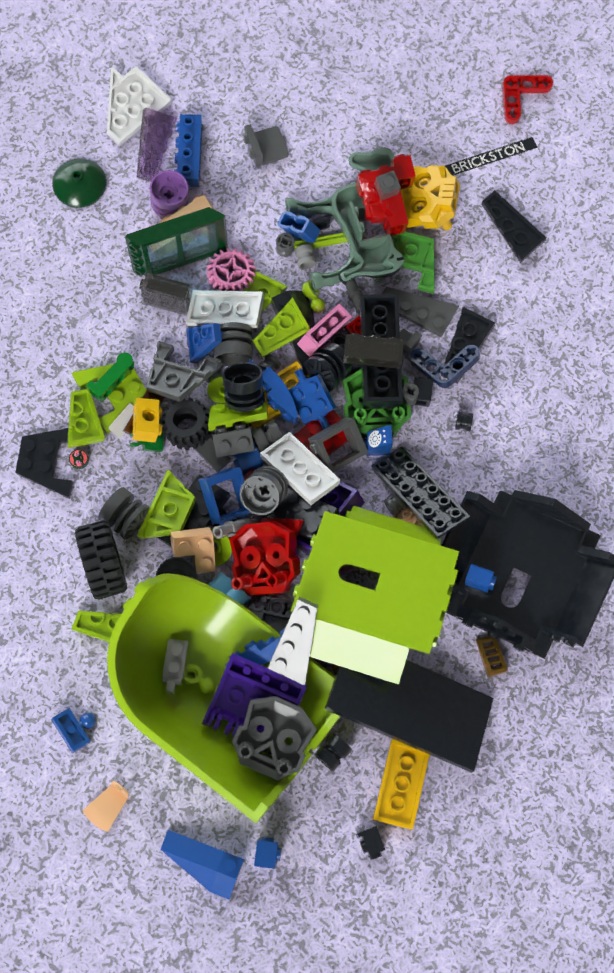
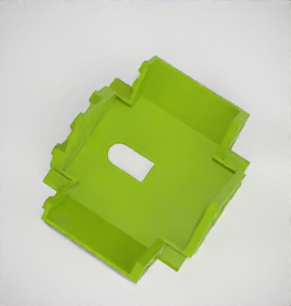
M353 506L351 512L347 511L345 517L324 511L317 535L313 534L310 543L312 549L308 560H304L302 566L304 573L300 585L296 584L293 592L295 599L291 608V612H293L299 597L318 605L310 657L399 684L409 648L430 654L432 646L436 647L451 597L452 587L458 572L454 568L459 551L440 546L442 537L436 539L426 527L357 506ZM348 564L380 573L376 589H368L342 580L339 576V569L343 565Z

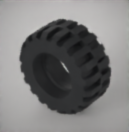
M101 520L78 527L75 530L77 547L94 599L100 600L124 593L128 589L126 578L109 522Z

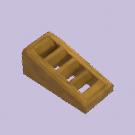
M489 636L476 639L487 678L506 673L508 671L507 665L497 640ZM492 641L493 645L483 647V643ZM495 649L494 653L486 655L485 651ZM497 656L498 658L494 661H488V658ZM499 663L500 667L491 669V665Z

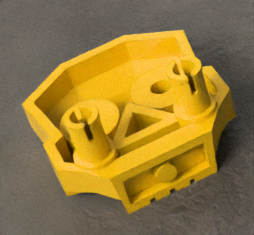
M430 165L428 168L414 166L416 177L412 187L400 190L408 219L407 228L424 226L425 229H439L442 227L443 230H450L453 225L450 219L455 217L460 182L456 176L450 174L445 165Z

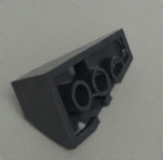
M288 290L271 298V306L277 315L293 297L310 329L315 326L311 302L309 298L304 296L302 291ZM303 336L290 342L301 366L310 358L297 345Z

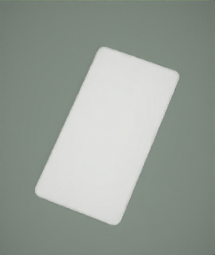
M131 403L127 405L108 427L119 439L125 434L123 430L133 414L134 406Z

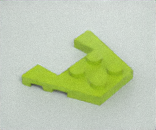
M114 364L75 371L71 374L81 389L90 380L93 382L99 380ZM134 369L108 396L115 410L99 418L101 426L107 435L111 433L108 427L127 405L131 403L134 406L136 398H142L146 392V388Z

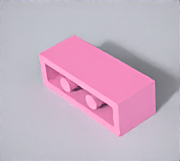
M339 303L311 328L297 345L310 357L342 329L352 316Z

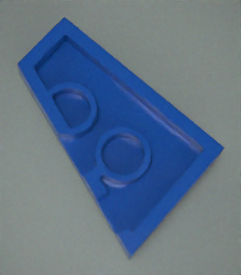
M211 323L200 327L186 328L190 363H198L222 342L223 335L220 330V324Z

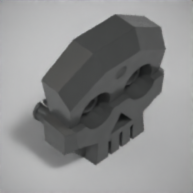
M277 696L251 699L244 725L238 726L232 743L236 749L239 764L275 780H280L300 770L305 758L303 751L317 729L300 706ZM261 724L264 726V731L258 732L256 727ZM291 737L293 739L292 744L287 745L285 739ZM270 746L272 757L261 753V751Z

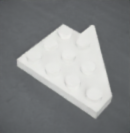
M137 66L124 76L114 67L111 68L107 134L119 146L172 104V99Z

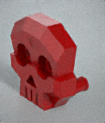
M277 521L245 524L236 532V535L229 539L235 561L232 565L233 579L231 585L233 589H243L247 595L290 591L291 583L301 573L300 558L296 556L297 539L295 532Z

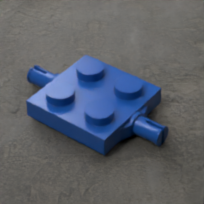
M302 368L295 371L299 382L296 386L289 389L296 410L303 424L312 420H319L322 428L326 429L330 425L325 416L337 407L321 375L318 374L312 378H306Z

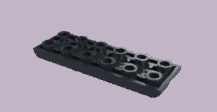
M403 447L398 448L371 465L374 473L436 539L470 519L466 511Z

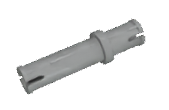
M250 516L234 522L227 521L224 525L215 526L213 528L214 537L217 536V539L225 536L232 537L245 524L259 523V520L255 516Z

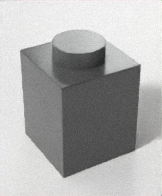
M394 170L376 177L374 184L381 201L399 194L401 187Z

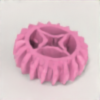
M227 248L226 252L220 250V255L214 253V259L209 260L210 265H207V277L209 278V284H213L214 290L243 291L245 287H249L248 282L254 283L251 277L256 276V273H254L256 267L254 266L253 259H250V255H244L243 250L239 253L236 248L233 251ZM236 262L243 265L245 269H242V267L237 266ZM217 274H220L222 277H225L227 281H223L222 279H220Z

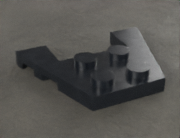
M68 428L22 436L15 471L16 475L70 499L73 485L72 480L54 478L60 442H68Z

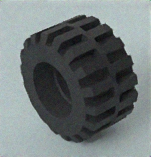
M184 398L181 402L175 400L173 405L169 404L167 406L168 411L164 410V417H162V426L168 441L173 446H177L178 449L184 447L185 450H190V447L197 449V444H200V446L204 445L203 440L208 441V434L212 432L209 431V413L205 405H201L198 400L194 402L193 398H188V400ZM185 419L197 420L196 424L190 429L182 430L177 428L179 423Z

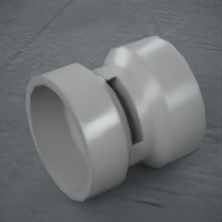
M302 245L295 249V255L299 259L298 267L302 270L316 265L315 257L312 256L313 248L311 245Z

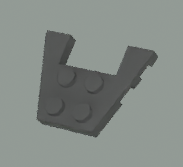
M158 341L157 351L153 358V367L150 369L146 388L148 392L181 402L222 367V360L206 356L198 370L167 361L173 353L174 347L171 344Z

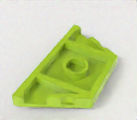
M169 470L166 471L137 534L140 539L170 536V532L183 530L196 502L195 496Z

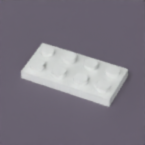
M193 290L186 324L188 326L200 327L211 323L237 322L247 324L251 328H258L265 295L263 292Z
M290 432L260 453V457L269 466L280 470L285 475L288 484L310 505L340 484V479Z

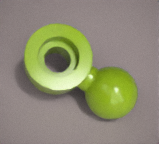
M311 279L303 283L302 292L304 296L312 299L311 309L314 312H322L325 308V302L318 297L320 291L313 289Z
M189 664L185 666L183 682L186 685L194 686L198 684L200 690L206 694L214 691V680L208 677L203 678L202 671L197 665ZM188 674H192L194 678L190 679Z

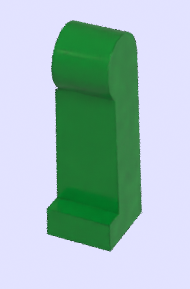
M125 352L119 354L117 362L96 383L90 380L86 384L88 392L101 403L134 369V361L131 354Z

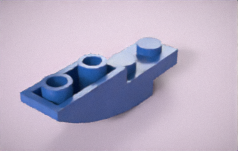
M250 359L247 361V363H253V364H255V363H254L253 361H251ZM268 366L264 371L262 370L264 392H269L267 394V403L272 409L279 410L287 422L291 421L295 425L298 422V415L293 398L281 378Z
M285 628L279 632L281 636L275 639L273 636L265 642L261 639L256 643L252 640L244 646L245 651L240 653L238 650L234 654L259 665L270 662Z

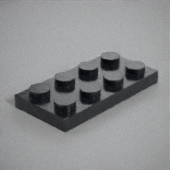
M200 474L188 489L195 496L196 502L183 530L207 528L211 522L198 480L204 478ZM215 484L211 488L219 511L231 495ZM171 535L156 537L171 547Z
M289 487L286 497L273 512L258 516L262 518L303 520V525L298 534L311 540L313 534L317 535L324 511L338 515L339 510L320 500L310 505L293 488Z

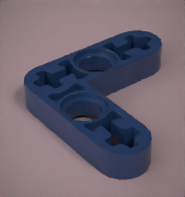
M468 345L445 366L425 350L419 348L414 349L410 353V359L415 368L433 380L439 387L448 388L479 361L480 352L477 346ZM457 363L463 364V367L459 370L453 368ZM430 365L437 367L434 371L427 370V367Z

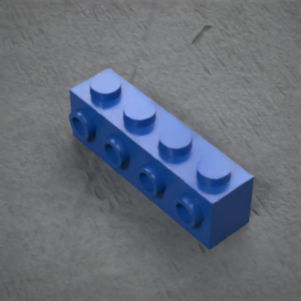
M180 114V121L176 122V131L179 132V137H176L175 141L176 148H178V153H175V164L178 165L174 171L185 178L188 187H200L202 115Z

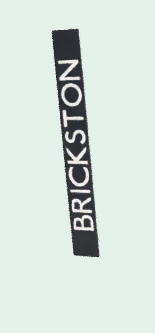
M530 137L445 165V167L454 176L535 149L537 145L534 138Z

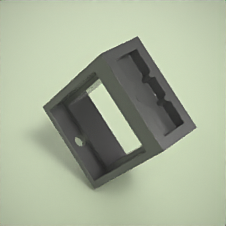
M345 417L308 438L312 453L333 473L368 453L353 418ZM343 431L352 452L331 463L323 442Z

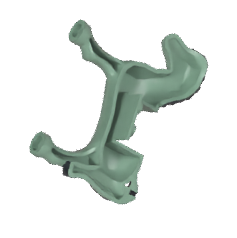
M382 147L371 153H352L349 157V164L352 168L359 171L366 169L374 171L384 165H389L390 167L395 156L391 149ZM356 183L346 185L336 190L331 197L317 202H301L293 197L285 198L287 212H291L294 215L298 213L307 218L321 213L332 215L349 244V258L342 268L329 273L317 271L310 273L314 290H319L324 286L333 287L340 282L345 285L349 280L359 276L387 278L399 272L404 263L402 254L394 248L390 234L363 240L362 233L365 232L363 222H359L358 219L365 217V206H363L362 197L358 195Z

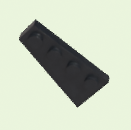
M463 307L444 366L468 345H475L480 350L495 327V322ZM457 363L453 368L459 370L463 367V364ZM461 376L455 383L458 384L463 376Z

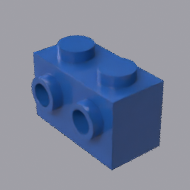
M262 837V840H257L254 867L275 869L276 861H280L282 848L278 847V842H274V838Z

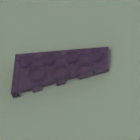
M149 108L143 109L136 178L151 182L153 177L158 174L162 163L161 159L167 149L168 139L172 135V128L177 120L176 117Z

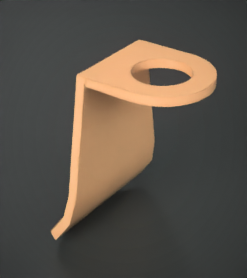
M112 781L111 785L83 810V813L95 826L108 832L128 800L129 793L119 783Z

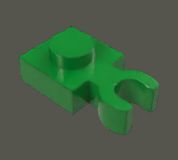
M163 432L161 436L158 435L156 442L137 441V443H130V446L138 447L142 445V451L162 452Z

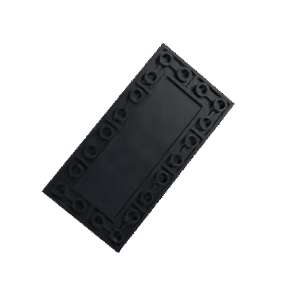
M406 659L399 684L338 666L325 710L472 773L475 771L494 698Z

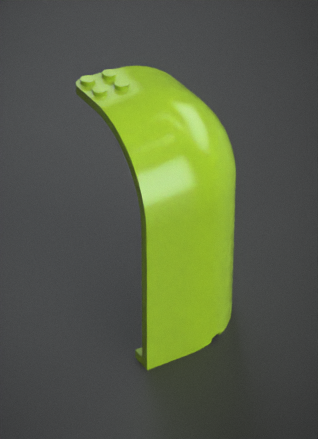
M168 573L157 575L153 578L149 577L145 582L140 581L134 589V592H136L134 596L129 598L123 605L124 611L115 624L108 645L107 669L114 697L127 719L142 734L248 818L257 823L280 797L283 790L285 791L299 771L289 774L280 780H275L239 764L238 755L232 743L233 738L231 737L235 727L232 726L227 736L224 734V730L229 721L221 719V724L217 731L212 729L216 721L215 718H213L210 727L202 725V722L226 669L225 664L230 660L229 656L238 650L240 653L245 651L244 646L252 640L255 643L261 639L265 642L273 636L276 639L281 635L231 597L198 580ZM168 639L188 641L185 666L189 664L197 665L202 671L203 678L213 679L215 682L213 692L206 694L200 690L198 684L188 686L181 682V685H176L174 696L166 695L167 683H163L162 676ZM311 657L305 684L307 688L298 706L302 707L317 730L303 751L305 758L300 770L312 756L310 750L315 751L340 718L339 715L325 710L335 675ZM270 662L263 664L262 666L268 668ZM188 674L190 679L194 678L192 674ZM287 737L285 743L287 745L292 744L293 739ZM270 746L267 748L266 752L261 751V753L272 757V755L268 754Z

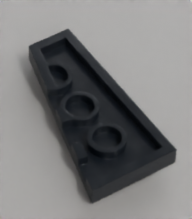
M495 190L482 201L481 205L520 263L546 241L547 237Z

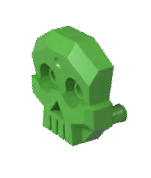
M361 369L343 380L342 386L346 400L343 409L344 418H353L362 438H366L367 432L387 425H391L392 437H395L400 428L410 420L411 406L403 404V402L399 409L398 407L394 409H363V403L359 402L362 399ZM402 375L403 388L408 383V378Z

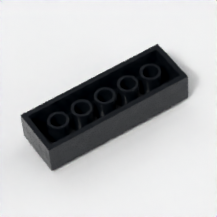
M398 294L360 295L363 409H394L395 407L399 409L402 406L403 394Z

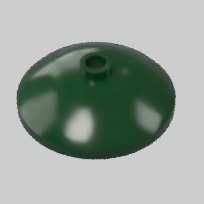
M76 158L66 161L59 166L54 173L52 187L56 197L63 204L74 208H83L96 203L102 197L106 189V177L104 171L97 163L89 159Z

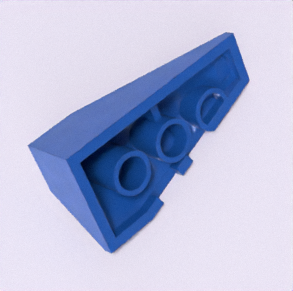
M168 830L160 850L209 892L230 900L244 859Z

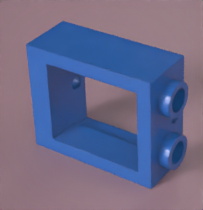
M232 467L198 479L212 524L224 525L225 522L235 518L236 520L248 517V513H251L244 507L240 499V489L244 483L240 467ZM231 479L239 509L220 515L211 486Z

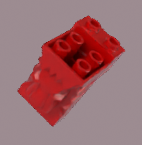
M405 154L395 156L390 167L389 165H384L374 171H371V169L363 170L358 174L355 186L359 197H362L363 206H365L366 220H369L370 223H383L386 235L390 234L393 236L404 233L408 225V219L401 191L398 195L381 201L374 183L377 176L394 170L401 187L400 190L412 187L416 175L411 155L405 156Z

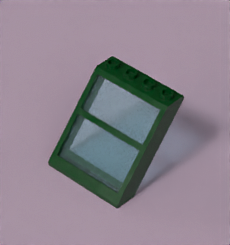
M207 207L127 234L125 240L133 272L138 276L142 277L144 275L149 278L212 257L214 253L220 254V250L226 252L228 248L226 216Z

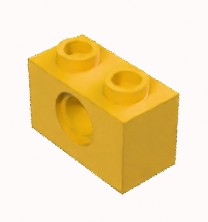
M136 398L133 407V440L156 442L158 435L161 436L162 424H159V419L162 417V408H159V400Z

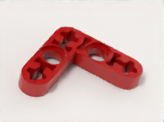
M510 75L505 77L502 84L505 121L509 124H516L520 120V93H548L553 87V79L548 75ZM528 81L532 84V87H525L523 83ZM513 97L516 99V102L509 103L507 98ZM511 109H514L513 114L515 118H512V116L510 115Z

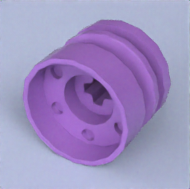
M171 170L161 171L151 180L150 202L154 212L164 218L176 213L180 207L188 205V184L185 178L178 172Z

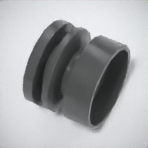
M237 322L220 324V330L223 335L222 342L213 349V357L222 360V366L247 362L249 359L252 361L253 348L250 345L253 341L251 337L252 328L247 324Z
M262 466L256 469L241 485V502L251 513L267 515L273 512L286 497L289 488L288 481L285 475L277 468Z
M121 487L105 502L99 512L98 519L100 521H108L110 527L115 525L114 532L120 533L123 539H128L142 526L150 507L143 504L140 499L133 502L134 495L126 488Z

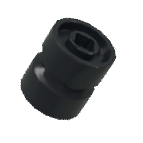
M332 733L325 741L326 746H321L314 755L328 769L334 772L341 764L340 759H345L352 749L339 736Z

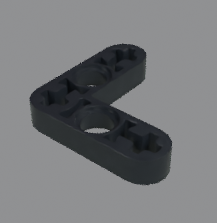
M262 594L253 595L247 609L263 621H265L266 615L289 620L292 613L287 611V607L291 610L294 601ZM260 599H261V601H262L264 604H267V605H268V608H267L266 606H263V605H259V607L257 608V606L255 605V603H256V602H259ZM281 603V611L278 613L273 612V605Z

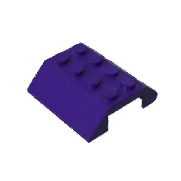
M232 653L202 725L210 727L213 718H215L216 721L212 729L217 731L221 724V719L229 721L224 734L228 736L233 726L235 729L231 737L234 738L238 726L244 725L251 699L277 696L298 706L307 685L300 684L262 665ZM258 725L256 727L257 731L263 732L264 726Z

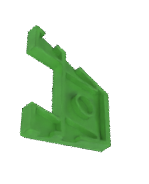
M409 232L395 235L392 238L394 248L404 258L402 268L421 272L422 276L418 290L434 294V239Z

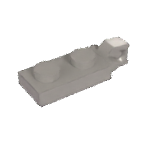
M168 639L162 676L163 683H167L166 695L174 696L176 685H181V682H183L188 641Z

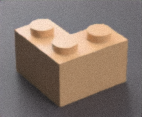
M209 527L170 532L171 547L175 557L192 555V565L195 567L197 574L216 571L213 533Z

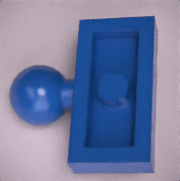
M68 708L52 717L51 721L72 754L90 744L91 741L83 728L90 729L96 724V717L92 713H84L80 721H78L71 709Z

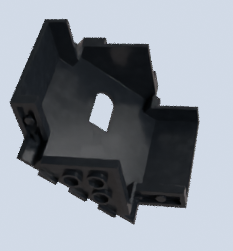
M514 490L512 495L499 491L493 503L480 493L467 491L460 506L470 516V519L450 530L441 545L459 551L454 568L458 572L445 613L462 620L461 623L467 627L472 628L475 626L487 632V636L495 640L500 638L513 644V648L521 652L526 650L543 659L546 658L553 641L560 643V640H562L564 644L570 647L575 645L583 647L614 580V554L595 549L601 535L589 530L591 524L555 498ZM471 564L494 572V576L497 578L493 591L489 590L488 593L465 585ZM513 568L530 575L531 579L519 604L510 608L502 603L501 594Z

